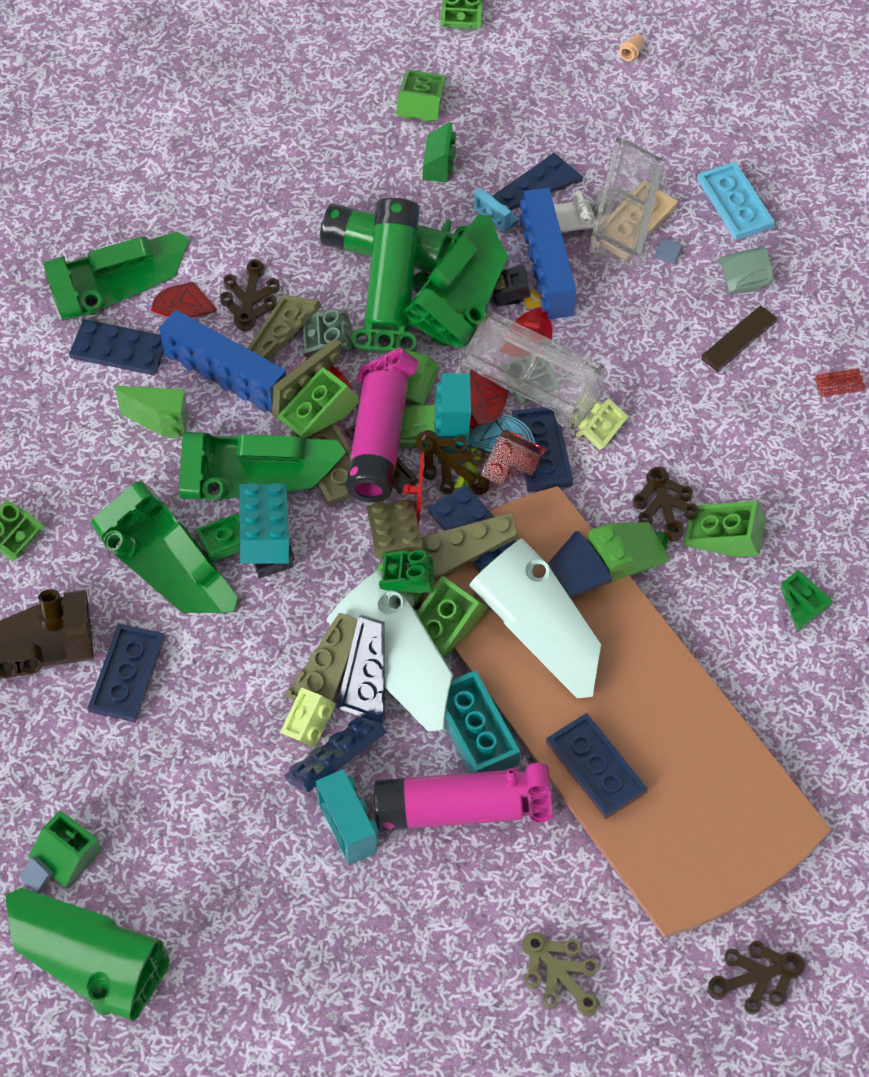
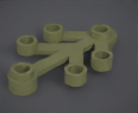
M538 932L526 935L522 943L524 953L529 956V968L525 977V985L529 989H537L540 986L541 976L538 973L539 960H541L547 966L546 993H544L542 999L544 1007L554 1009L558 1005L559 997L556 993L558 979L578 1001L577 1010L582 1016L591 1017L595 1015L599 1006L598 999L593 994H586L567 972L584 973L586 976H594L598 971L597 961L592 958H588L584 962L557 960L549 953H566L570 957L577 956L580 953L581 945L576 939H569L567 942L548 941L543 934ZM537 941L540 943V947L534 948L531 946V943ZM573 944L577 947V950L570 951L568 946ZM587 964L594 965L595 969L593 971H589L586 969L585 966ZM536 977L538 982L531 984L528 979ZM551 996L555 999V1002L549 1004L546 1002V998ZM585 1000L592 1001L593 1005L591 1007H586L583 1004V1002Z

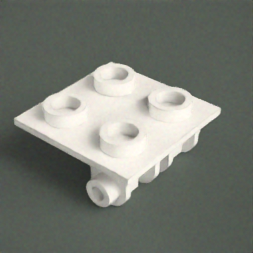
M576 191L573 195V202L554 205L562 233L598 227L589 200H586L583 192Z

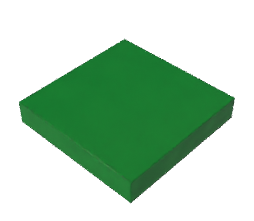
M238 513L195 529L196 536L211 563L240 552Z

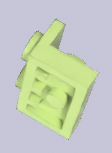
M609 398L602 403L598 401L590 409L592 414L589 418L586 416L578 424L577 427L580 429L575 434L578 438L584 435L599 450L606 446L628 418Z
M301 687L280 732L315 748L336 704L319 694Z

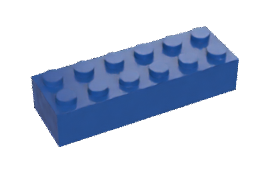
M550 188L524 191L523 200H520L522 214H519L520 226L525 227L523 236L525 244H529L530 247L528 248L529 261L533 260L534 263L532 265V274L534 278L537 277L538 282H536L537 294L542 295L540 300L541 310L546 312L548 319L574 316L576 287Z
M175 309L159 327L165 356L170 360L179 361L188 370L197 371L204 379L215 381L222 389L226 391L231 390L244 401L249 400L261 411L267 410L272 413L273 385L286 376V370Z

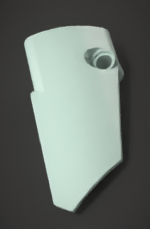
M521 538L482 570L469 586L576 698L593 697L601 643L552 572L551 567ZM539 565L545 566L546 574L541 578H536L534 576V569Z
M380 569L354 588L331 612L327 622L331 625L338 613H344L357 619L360 615H365L385 622V688L428 732L444 729L446 705L453 673L413 608L414 598L410 592L380 589L379 581L382 580L383 571ZM398 596L401 599L400 607L397 605Z

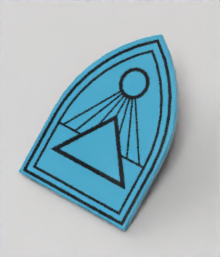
M501 414L496 421L490 424L477 425L468 438L467 446L493 453H512L535 445V440L530 429L522 421Z

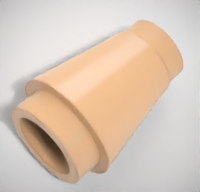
M635 34L620 46L619 53L625 61H632L638 57L644 43V38L640 34Z

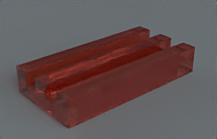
M859 368L817 374L815 376V382L821 397L864 391L865 383L862 382L863 378L860 375ZM856 382H857V384H851V385L841 386V385H844V384L856 383ZM830 386H838V387L825 388V389L823 388V387H830Z

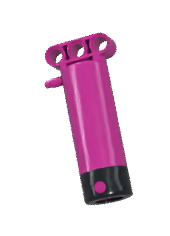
M397 348L366 364L357 374V381L362 384L361 396L359 397L360 402L356 405L359 408L346 489L352 497L360 501L369 503L381 502L389 498L392 493L408 390L407 378L416 372L419 365L417 359L401 348Z
M533 763L526 767V772H520L518 769L376 780L374 782V806L377 828L379 831L502 822L522 820L524 816H530V819L534 822H546L552 818L549 768L543 763Z

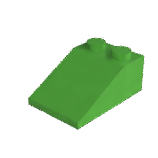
M406 69L399 89L396 115H401V117L406 119L416 117L427 122L437 121L446 75Z
M322 367L277 418L300 437L306 438L345 418L360 402V399L345 383Z
M116 385L115 391L121 415L162 436L173 439L183 437L187 429L189 416L184 389Z
M758 501L697 505V518L688 520L684 539L685 546L735 557L760 555L767 517Z
M649 522L609 523L589 531L587 541L604 563L612 577V581L670 562L669 555Z
M442 576L435 585L434 592L428 595L416 614L444 659L476 626L488 606L452 580Z

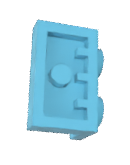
M481 188L474 192V210L479 214L491 215L493 224L502 232H506L518 222V217L507 206L495 200L490 193H486Z

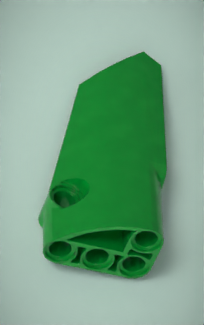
M478 214L428 276L429 280L403 311L404 316L417 328L431 337L454 347H462L477 326L485 320L486 306L508 258V254L495 230L491 215Z
M178 231L149 240L147 237H139L94 250L88 253L87 257L70 262L65 261V256L44 261L45 274L62 321L87 314L96 315L102 309L174 278L188 245L189 238ZM89 299H94L98 302L92 307L86 304Z
M184 432L179 495L181 499L223 501L224 499L239 498V484L248 483L286 484L287 492L312 489L347 452L338 440L304 439L296 436L238 435V437L213 436L210 433ZM219 484L220 492L213 496L212 488L214 485Z
M137 481L130 485L92 519L91 526L103 541L104 547L116 555L180 612L230 613L236 611L239 599L237 594L215 565L211 563L189 531L175 519L156 492L144 482Z
M23 888L5 895L13 949L92 1003L98 1014H113L130 1021L137 1020L169 967L170 959L162 940L118 926L114 920L105 915Z

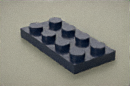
M83 319L69 352L71 359L154 376L164 354L160 334Z
M557 405L513 410L512 417L522 421L530 429L535 440V445L519 451L527 492L545 490L557 486L559 488L573 486V478Z
M467 484L428 507V513L444 531L494 518L493 514ZM513 540L493 552L488 551L472 562V565L480 573L516 541Z
M118 623L87 707L89 712L136 723L165 640L164 633Z
M585 713L546 738L547 745L605 819L647 793L648 788L588 713Z
M363 717L355 718L342 732L333 734L325 745L313 749L305 760L293 764L289 769L290 771L284 777L289 784L310 792L316 787L315 781L335 773L387 732L382 724Z

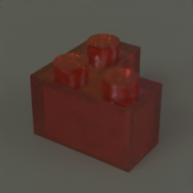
M505 429L498 436L481 476L501 486L508 480L513 467L532 476L538 470L546 449Z

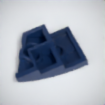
M578 530L571 535L547 563L570 599L612 581V577L604 563Z

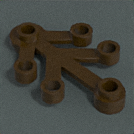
M252 259L247 264L249 278L246 293L237 284L234 275L228 274L223 278L224 287L230 289L243 303V308L241 310L233 302V295L230 292L220 294V303L235 316V326L243 331L252 329L256 324V318L268 311H272L277 305L276 298L269 295L280 290L278 279H269L267 286L255 293L258 278L264 274V265L258 259ZM263 299V305L252 310V306Z
M425 430L417 436L416 445L419 450L424 452L425 466L423 477L425 479L432 480L437 474L433 453L441 459L442 482L440 491L442 493L451 494L454 490L455 483L452 480L451 468L471 484V490L475 494L482 495L488 491L490 479L484 474L474 475L460 463L471 462L474 466H481L485 459V454L480 450L462 452L467 446V439L464 436L438 437L431 430ZM460 441L464 445L460 446L456 442ZM442 447H453L458 452H447ZM478 456L481 460H476L474 457ZM426 470L433 471V474L427 473ZM447 484V485H449L451 488H446V487H444V485Z
M654 467L646 475L647 485L639 494L633 497V506L636 509H644L647 506V498L655 489L657 492L656 498L645 511L639 514L638 522H649L652 525V518L661 507L666 522L664 534L668 540L678 541L683 536L684 527L680 521L675 520L671 506L683 511L687 519L697 518L698 506L687 503L693 497V490L689 486H683L670 480L669 474L664 468ZM666 488L679 493V498L668 494Z
M753 941L748 948L749 955L753 958L763 957L775 963V965L766 967L741 955L736 949H728L724 955L725 963L729 966L738 965L750 971V973L728 980L722 976H714L708 983L707 992L713 999L721 1000L727 996L729 991L756 983L751 997L744 1004V1010L750 1015H755L759 1012L761 1008L760 1001L770 978L781 975L776 989L772 990L768 997L769 1003L772 1006L780 1007L785 1001V992L791 978L799 977L805 968L804 960L799 954L786 952L782 955L765 947L760 941ZM753 946H758V947H760L761 952H760V953H755V952H753L752 947H753ZM734 954L737 960L730 961L727 955ZM792 962L796 968L791 970L786 966V963ZM720 986L723 991L721 993L714 992L713 987ZM778 994L782 1000L776 1002L773 1000L772 995ZM754 1002L757 1005V1009L751 1010L748 1007V1003Z

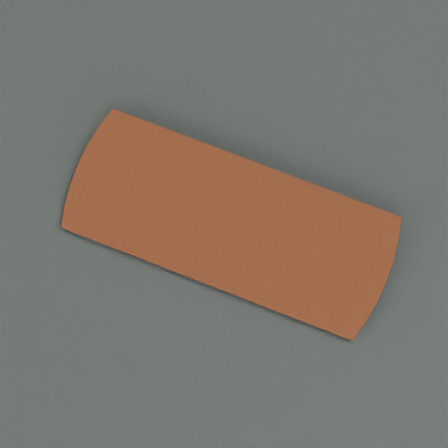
M558 486L526 495L490 510L494 517L512 513L519 537L515 541L517 542L522 538L546 563L553 558L575 531L578 530L587 539L589 531L592 530ZM471 562L458 567V570L451 574L443 575L488 606L476 626L453 649L469 672L477 671L498 712L536 763H543L548 766L549 779L552 786L664 938L698 928L731 913L757 898L802 863L830 833L831 828L630 576L612 581L571 599L601 643L593 697L576 698L469 586L472 580L479 574ZM539 565L534 569V576L536 578H541L546 574L545 566ZM425 593L419 603L421 606L430 593ZM585 713H588L648 788L646 794L605 819L546 743L547 737Z

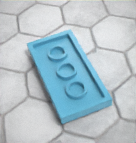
M736 162L698 174V182L735 241L774 228V220Z

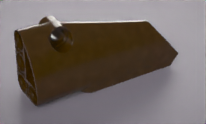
M86 589L64 592V597H60L57 590H44L38 595V605L0 620V679L35 674L42 667L94 660Z

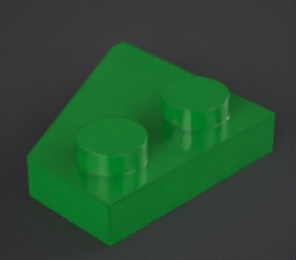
M799 570L781 583L782 594L798 632L832 605L833 601Z

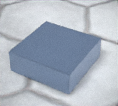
M662 238L654 258L675 265L683 245Z
M35 856L31 857L19 877L35 893H41L54 872Z

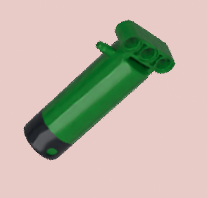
M383 198L376 203L364 328L357 329L352 335L354 347L360 352L388 354L397 348H401L404 351H417V340L412 333L408 332L409 327L416 326L403 313L411 302L420 212V206L411 200ZM360 336H367L369 338L365 345L357 343V339ZM382 338H389L391 343L387 347H382L379 345V341ZM406 339L413 341V345L409 349L401 347V343Z
M331 203L325 211L321 224V244L371 257L375 214ZM449 219L445 221L441 230L418 225L414 268L432 272L468 226L458 227L453 234L449 233L452 221Z

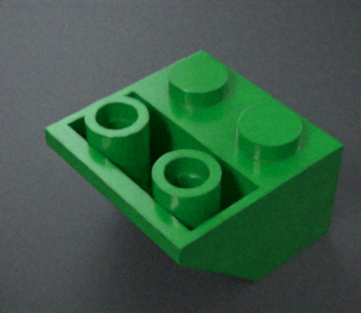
M448 122L427 135L423 161V180L448 182L449 175H453L454 162L451 161L456 156V146H452L456 144V132H453V123Z
M59 810L42 828L31 850L29 859L37 856L54 872L52 878L67 889L102 850L96 837L62 810Z

